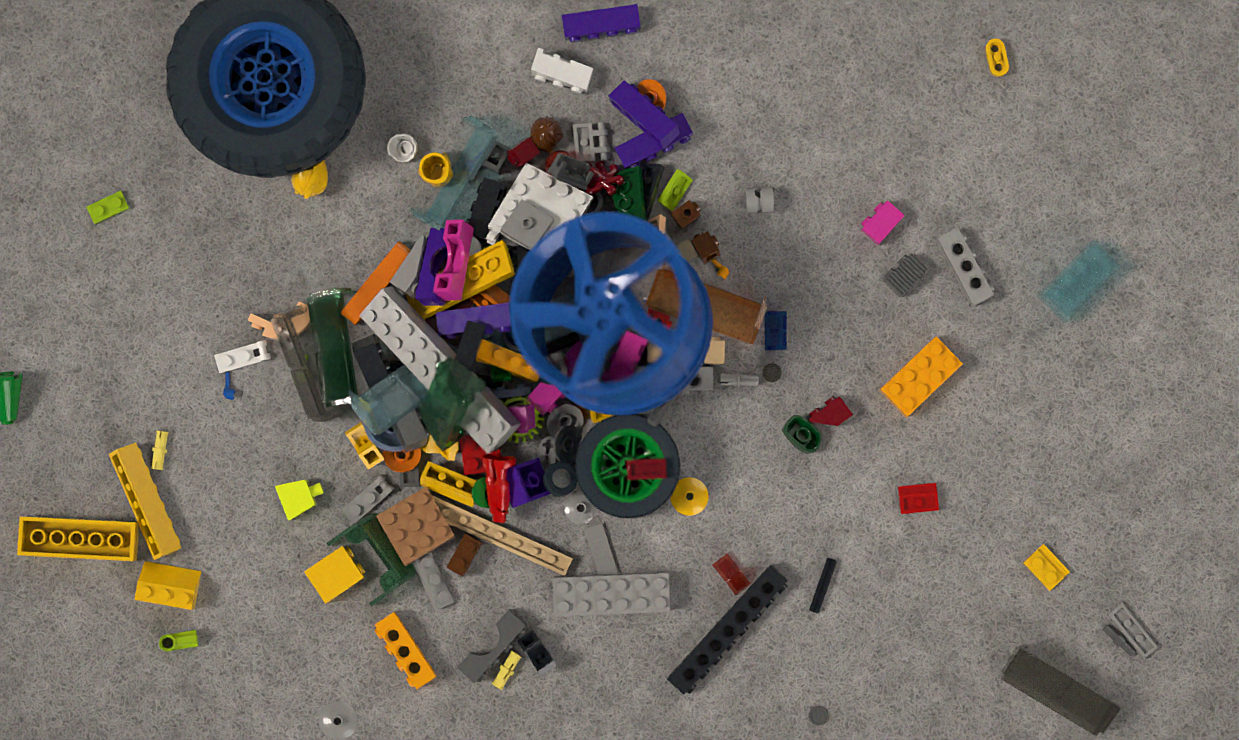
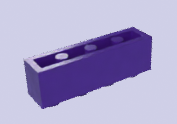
M637 4L562 15L565 40H569L570 43L581 41L580 38L588 37V40H595L600 38L599 35L607 34V37H615L620 32H626L629 35L637 33V30H641Z
M624 80L608 95L611 104L661 148L665 149L680 134L677 121L672 117L668 118L660 106L655 107L647 95H641L634 84H628Z
M681 113L673 117L679 124L680 134L665 149L661 148L645 133L616 146L615 152L624 169L640 166L639 163L644 160L649 162L657 158V153L661 151L667 153L674 149L673 145L679 142L682 145L690 141V136L693 135V132L684 114Z
M510 303L436 312L438 335L445 337V340L457 339L458 335H463L467 320L486 325L487 328L484 335L493 334V331L499 330L500 333L511 332L512 328Z

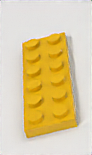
M501 240L469 256L461 300H447L445 305L424 306L416 298L413 299L406 294L408 303L425 320L435 315L436 312H441L515 275L506 242Z

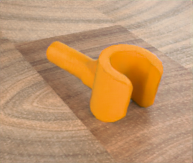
M716 259L712 260L711 262L719 268L717 275L726 279L729 275L728 268L721 265Z

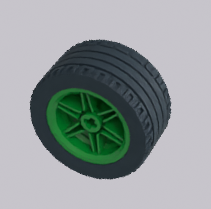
M639 414L614 415L598 422L585 435L577 451L576 476L583 494L597 509L614 517L637 518L656 511L673 494L679 480L680 457L673 438L659 423L657 426L650 425L648 417ZM618 445H624L625 449L623 452L617 450ZM638 447L643 448V454H637L636 449ZM666 459L667 478L636 480L639 482L637 488L631 486L634 480H627V469L624 470L622 468L627 460ZM606 460L613 462L611 467L605 465ZM613 478H618L620 483L614 485L612 483Z

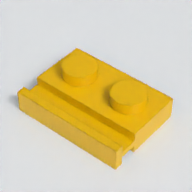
M1044 544L1023 562L1049 591L1070 573Z

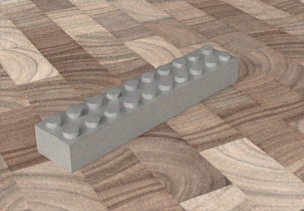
M393 286L382 288L359 315L487 454L497 451L521 425L519 420L473 371L463 399L444 394L456 353Z

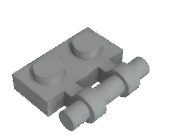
M605 122L598 123V130H592V123L573 124L576 159L583 162H595V154H600L601 161H608L610 150L607 146L606 136H608V130L606 129ZM593 137H599L600 147H594Z

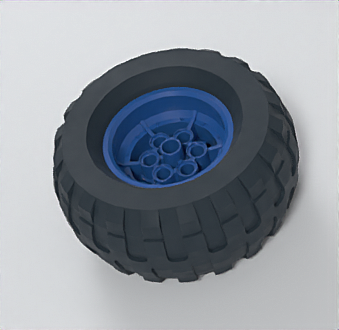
M204 0L193 7L189 16L178 27L174 35L171 51L168 53L166 60V93L174 119L189 142L199 152L230 171L261 178H273L302 172L329 157L345 141L357 117H359L366 87V72L362 50L347 20L327 0ZM259 45L255 56L245 52L247 49ZM280 46L288 49L293 55L281 57ZM270 54L272 56L271 62L263 63V56ZM248 63H254L255 65L252 72L245 71V66ZM287 65V73L280 74L278 71L279 67ZM234 70L241 78L232 85L231 77ZM265 75L271 77L267 83L264 81ZM302 75L301 86L299 87L295 84L294 80ZM247 82H252L254 85L253 89L246 92L244 85ZM280 84L287 85V90L283 94L277 91ZM263 93H269L270 95L267 102H261L260 96ZM252 101L255 112L246 109L242 105ZM279 103L287 105L286 108L277 112Z

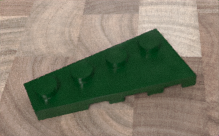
M639 166L617 172L615 176L621 175L624 179L621 185L617 183L611 184L616 187V193L612 197L618 213L630 215L646 222L642 169Z

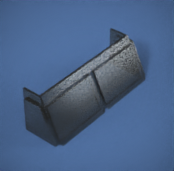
M300 304L272 314L271 322L287 365L292 367L290 373L308 419H312L313 422H326L340 417L344 405L327 411L324 408L291 319L306 313L307 306L303 307Z
M1017 646L1001 671L1004 674L1001 678L1002 681L1094 736H1097L1099 732L1104 733L1121 710V707Z

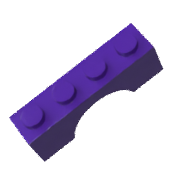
M445 227L430 228L429 236L427 237L426 251L423 255L419 283L415 292V298L424 306L445 305V301L433 292L436 274H438L442 262L448 257L447 246L443 239Z

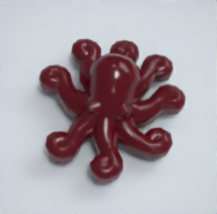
M603 161L596 162V167L589 163V171L594 173L585 193L593 196L594 193L606 189L609 195L615 194L616 187L611 184L617 183L621 185L624 182L623 176H615L618 172L617 165L611 164L609 166L610 172H607Z

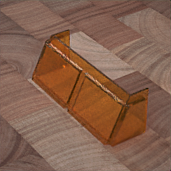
M665 263L663 267L658 268L645 306L679 319V286L675 273L666 270ZM704 283L712 307V331L748 344H754L768 306L764 304L766 297H764L762 304Z

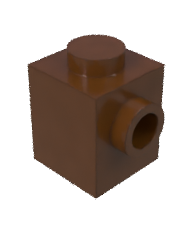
M688 200L674 210L671 216L681 230H683L701 216L699 213L701 209L695 201L692 203Z
M708 231L698 233L691 240L704 265L721 256L717 247L719 245L718 240L714 235L710 236Z

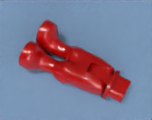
M500 454L483 455V465L487 476L486 488L489 511L494 522L505 523L506 514L509 513L510 490L506 474L507 470L516 463V458L513 456L501 457Z

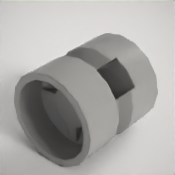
M772 187L761 188L760 191L757 188L745 189L746 213H757L758 210H761L763 213L773 212Z

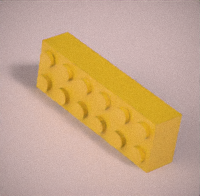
M19 517L17 555L137 561L138 522Z

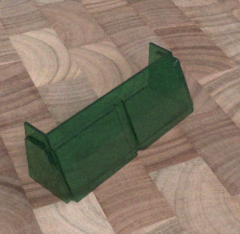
M332 288L309 293L310 297H307L314 348H317L315 358L322 403L326 404V407L367 402V398L373 397L372 395L358 396L347 318L341 314L345 307L344 296L356 294L357 292L351 291V288Z

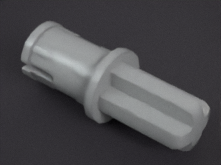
M740 372L738 374L721 373V386L730 385L740 388V386H758L759 384L758 375H743Z

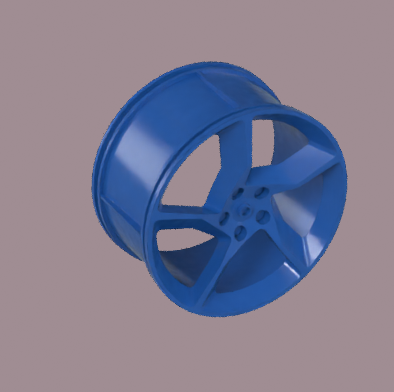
M607 212L592 213L568 220L557 226L541 238L529 251L517 272L511 292V327L515 341L525 360L541 377L555 385L568 399L579 406L597 413L633 415L649 411L668 402L693 380L709 350L713 329V314L710 298L702 279L665 234L648 222L630 215ZM624 247L648 250L627 268L601 278L594 276L591 256ZM665 263L671 265L680 291V314L677 327L674 330H670L648 316L632 292L634 284ZM574 269L575 306L550 303L562 280ZM562 325L590 336L582 349L572 378L553 367L546 348L545 327ZM630 326L661 350V355L651 365L629 378L610 383H600L598 381L606 352Z

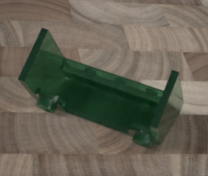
M376 513L367 515L326 543L328 546H333L339 540L346 537L350 543L359 544L366 539L388 569L380 577V586L384 593L370 602V606L380 602L412 579L417 573L413 563L404 566L376 516L378 514Z

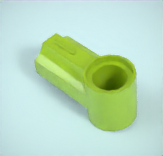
M196 630L166 634L159 640V647L165 652L199 646ZM167 637L173 640L171 648L164 646V639Z

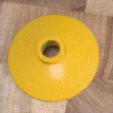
M692 477L679 480L673 494L670 496L675 510L687 516L700 513L706 507L709 498L708 490L703 482ZM687 493L693 494L692 500L686 499Z

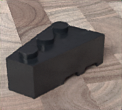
M484 177L482 183L480 182L477 199L473 201L470 209L472 212L471 217L466 220L474 228L473 236L487 242L486 237L491 231L488 229V225L503 202L507 191L506 184Z
M373 334L353 342L354 356L375 403L383 400L384 395L395 392L396 388L399 387L395 377L391 378L389 374L391 368L387 359L384 360L381 355L383 353L382 347L379 342L376 343Z

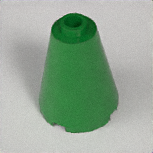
M14 371L0 372V422L2 425L13 424V421L17 420L23 381L22 372H19V375H13Z

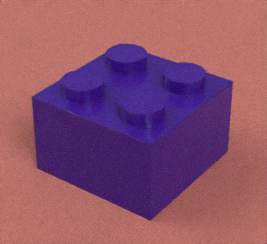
M539 457L512 466L507 470L506 476L509 482L510 504L512 508L550 494L543 484L544 470Z

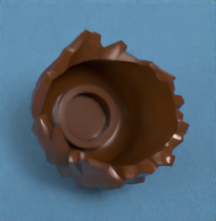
M540 117L535 120L530 129V137L537 148L548 153L553 152V149L557 147L556 144L563 137L560 123L558 120H554L553 117Z

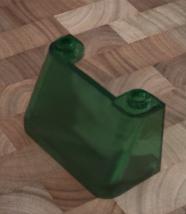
M451 356L444 361L441 360L436 365V372L424 402L419 406V416L437 447L443 451H446L464 437L466 430L461 427L468 407L475 402L476 398H474V395L478 391L482 392L486 386L485 382Z

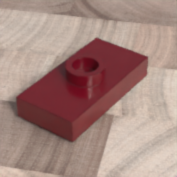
M666 459L627 460V480L667 478Z

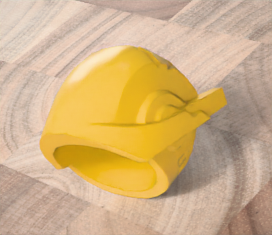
M431 152L425 155L419 164L418 174L423 181L430 183L433 187H444L453 178L454 173L451 169V161L446 152L442 154Z
M325 160L302 172L292 174V185L295 194L302 195L305 199L321 194L327 187L328 171Z

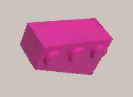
M626 331L625 336L621 335L617 343L620 347L617 353L613 352L609 360L612 363L609 370L605 369L601 380L604 381L603 383L620 381L631 377L648 340L629 331Z

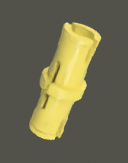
M156 430L154 448L152 447L154 453L151 469L163 470L169 432Z
M511 650L505 663L499 667L500 671L492 682L495 687L503 690L510 675L513 676V670L522 658L520 654Z

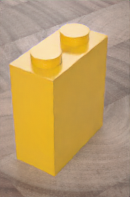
M341 546L304 571L325 604L365 578L364 573L366 571L360 563L356 564L353 559L355 555L350 547L345 548V546Z

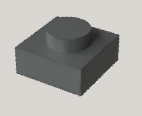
M419 467L400 473V487H420Z

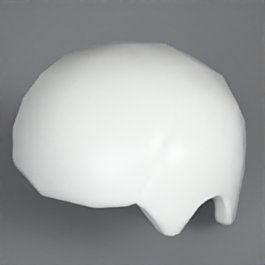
M406 133L396 134L390 138L387 144L389 156H392L398 162H409L415 158L418 152L416 140ZM401 146H403L406 154L402 152Z

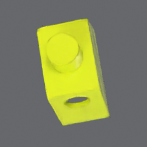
M306 479L275 486L288 520H293L316 506L317 503L314 497L324 493L321 483L310 486Z

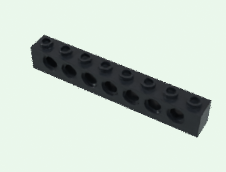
M769 565L666 679L683 695L686 692L690 694L697 686L695 682L699 678L703 680L710 672L708 668L712 664L717 665L723 658L721 654L724 650L729 651L736 644L734 639L738 635L742 637L749 629L747 625L751 621L755 623L762 615L760 611L764 606L768 608L775 601L773 599L774 595L777 592L781 594L788 585L785 583L788 580L772 565ZM767 582L773 586V590L768 594L762 590L763 584ZM752 597H758L760 600V604L756 608H752L749 605V600ZM739 611H744L747 614L744 622H739L736 619ZM727 625L734 628V633L731 636H725L723 633V629ZM713 640L721 642L719 650L715 651L710 648V643ZM700 654L708 656V662L704 665L697 662V657ZM688 668L695 671V676L692 679H687L684 676V672Z

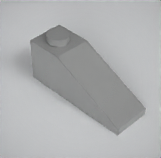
M423 235L420 236L390 280L392 285L413 299L416 297L415 292L419 283V273L422 269L423 255L427 246V238Z

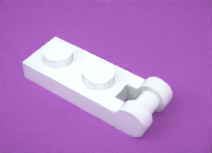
M266 340L214 355L219 373L271 359L270 353H267ZM259 349L260 356L255 357L253 350Z

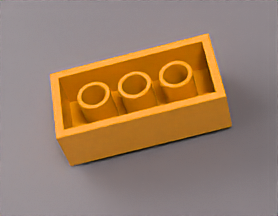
M935 336L885 383L879 391L906 418L963 363Z

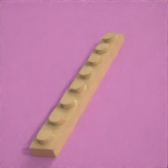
M432 496L448 524L563 576L566 575L573 558Z

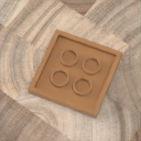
M427 487L376 516L404 566L409 565L455 537Z

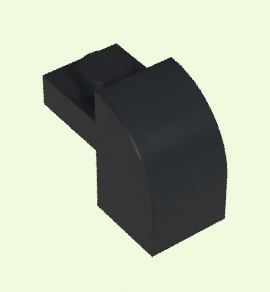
M533 630L517 641L540 676H543L557 665L550 652Z

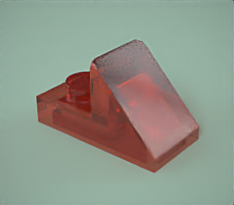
M727 553L712 564L735 595L751 584Z

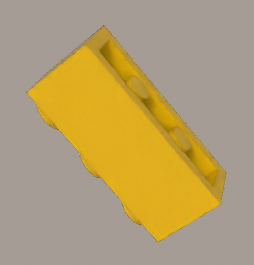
M430 461L427 462L420 477V486L427 487L431 491L470 507L474 506L472 488L476 480Z

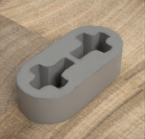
M545 437L540 442L538 457L540 462H544L545 456H549L548 461L553 464L556 460L554 449L550 448L549 454H546V447H543V443L551 440L553 444L554 438Z

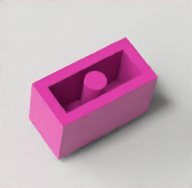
M888 200L885 203L880 202L874 209L876 214L872 218L868 216L861 223L863 226L861 231L876 245H879L905 216Z

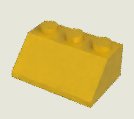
M145 561L137 582L134 600L193 610L195 609L202 571Z

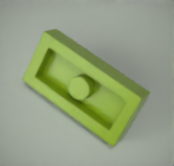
M677 169L657 201L673 212L693 179Z
M120 190L86 206L93 223L97 224L129 209V205Z

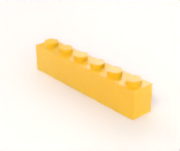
M136 442L108 454L153 559H159L181 549L180 540L175 534L172 521L168 518L165 505L159 497L157 486L152 481L149 468L145 464L142 452Z

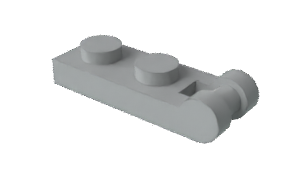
M383 474L342 509L354 524L395 490L392 485L385 481L386 478ZM379 485L384 490L381 494L375 489Z

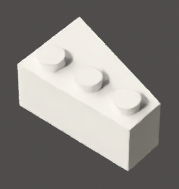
M538 48L531 72L537 81L544 83L546 80L552 81L556 87H571L572 92L582 94V91L587 93L593 68L573 60L562 59L557 54L543 53V49Z

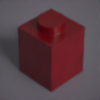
M531 137L522 139L506 151L509 161L516 167L524 165L540 153Z

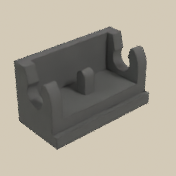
M561 153L557 154L548 170L556 180L584 190L588 188L587 185L594 173L589 171V163Z

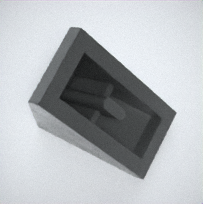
M494 140L481 161V166L499 175L508 157L506 151L510 147Z

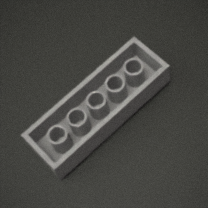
M646 572L553 576L554 617L670 612L669 573Z

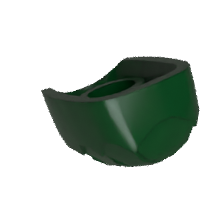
M793 415L782 428L783 434L790 443L805 454L814 453L821 444V432L802 416Z

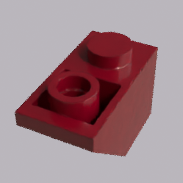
M832 396L824 402L827 406L821 410L817 407L809 413L811 417L808 421L837 427L850 418L853 413L840 396L838 398Z

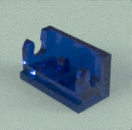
M787 311L765 312V351H786Z

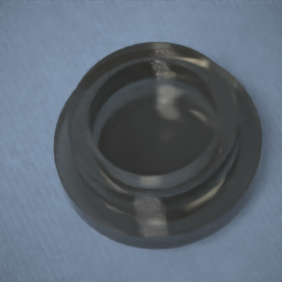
M774 363L767 364L762 371L764 379L768 382L778 381L782 374L781 368Z

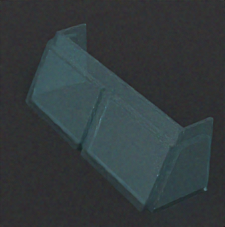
M471 115L468 118L464 117L461 121L472 126L475 130L452 168L454 174L450 183L441 187L426 215L413 208L409 210L412 212L411 217L439 231L441 228H445L446 220H450L470 186L469 180L472 181L498 137L495 129Z
M441 337L446 342V344L455 353H457L458 348H456L450 342ZM405 364L359 397L350 390L348 391L353 411L374 435H380L408 413L419 407V403H424L433 396Z

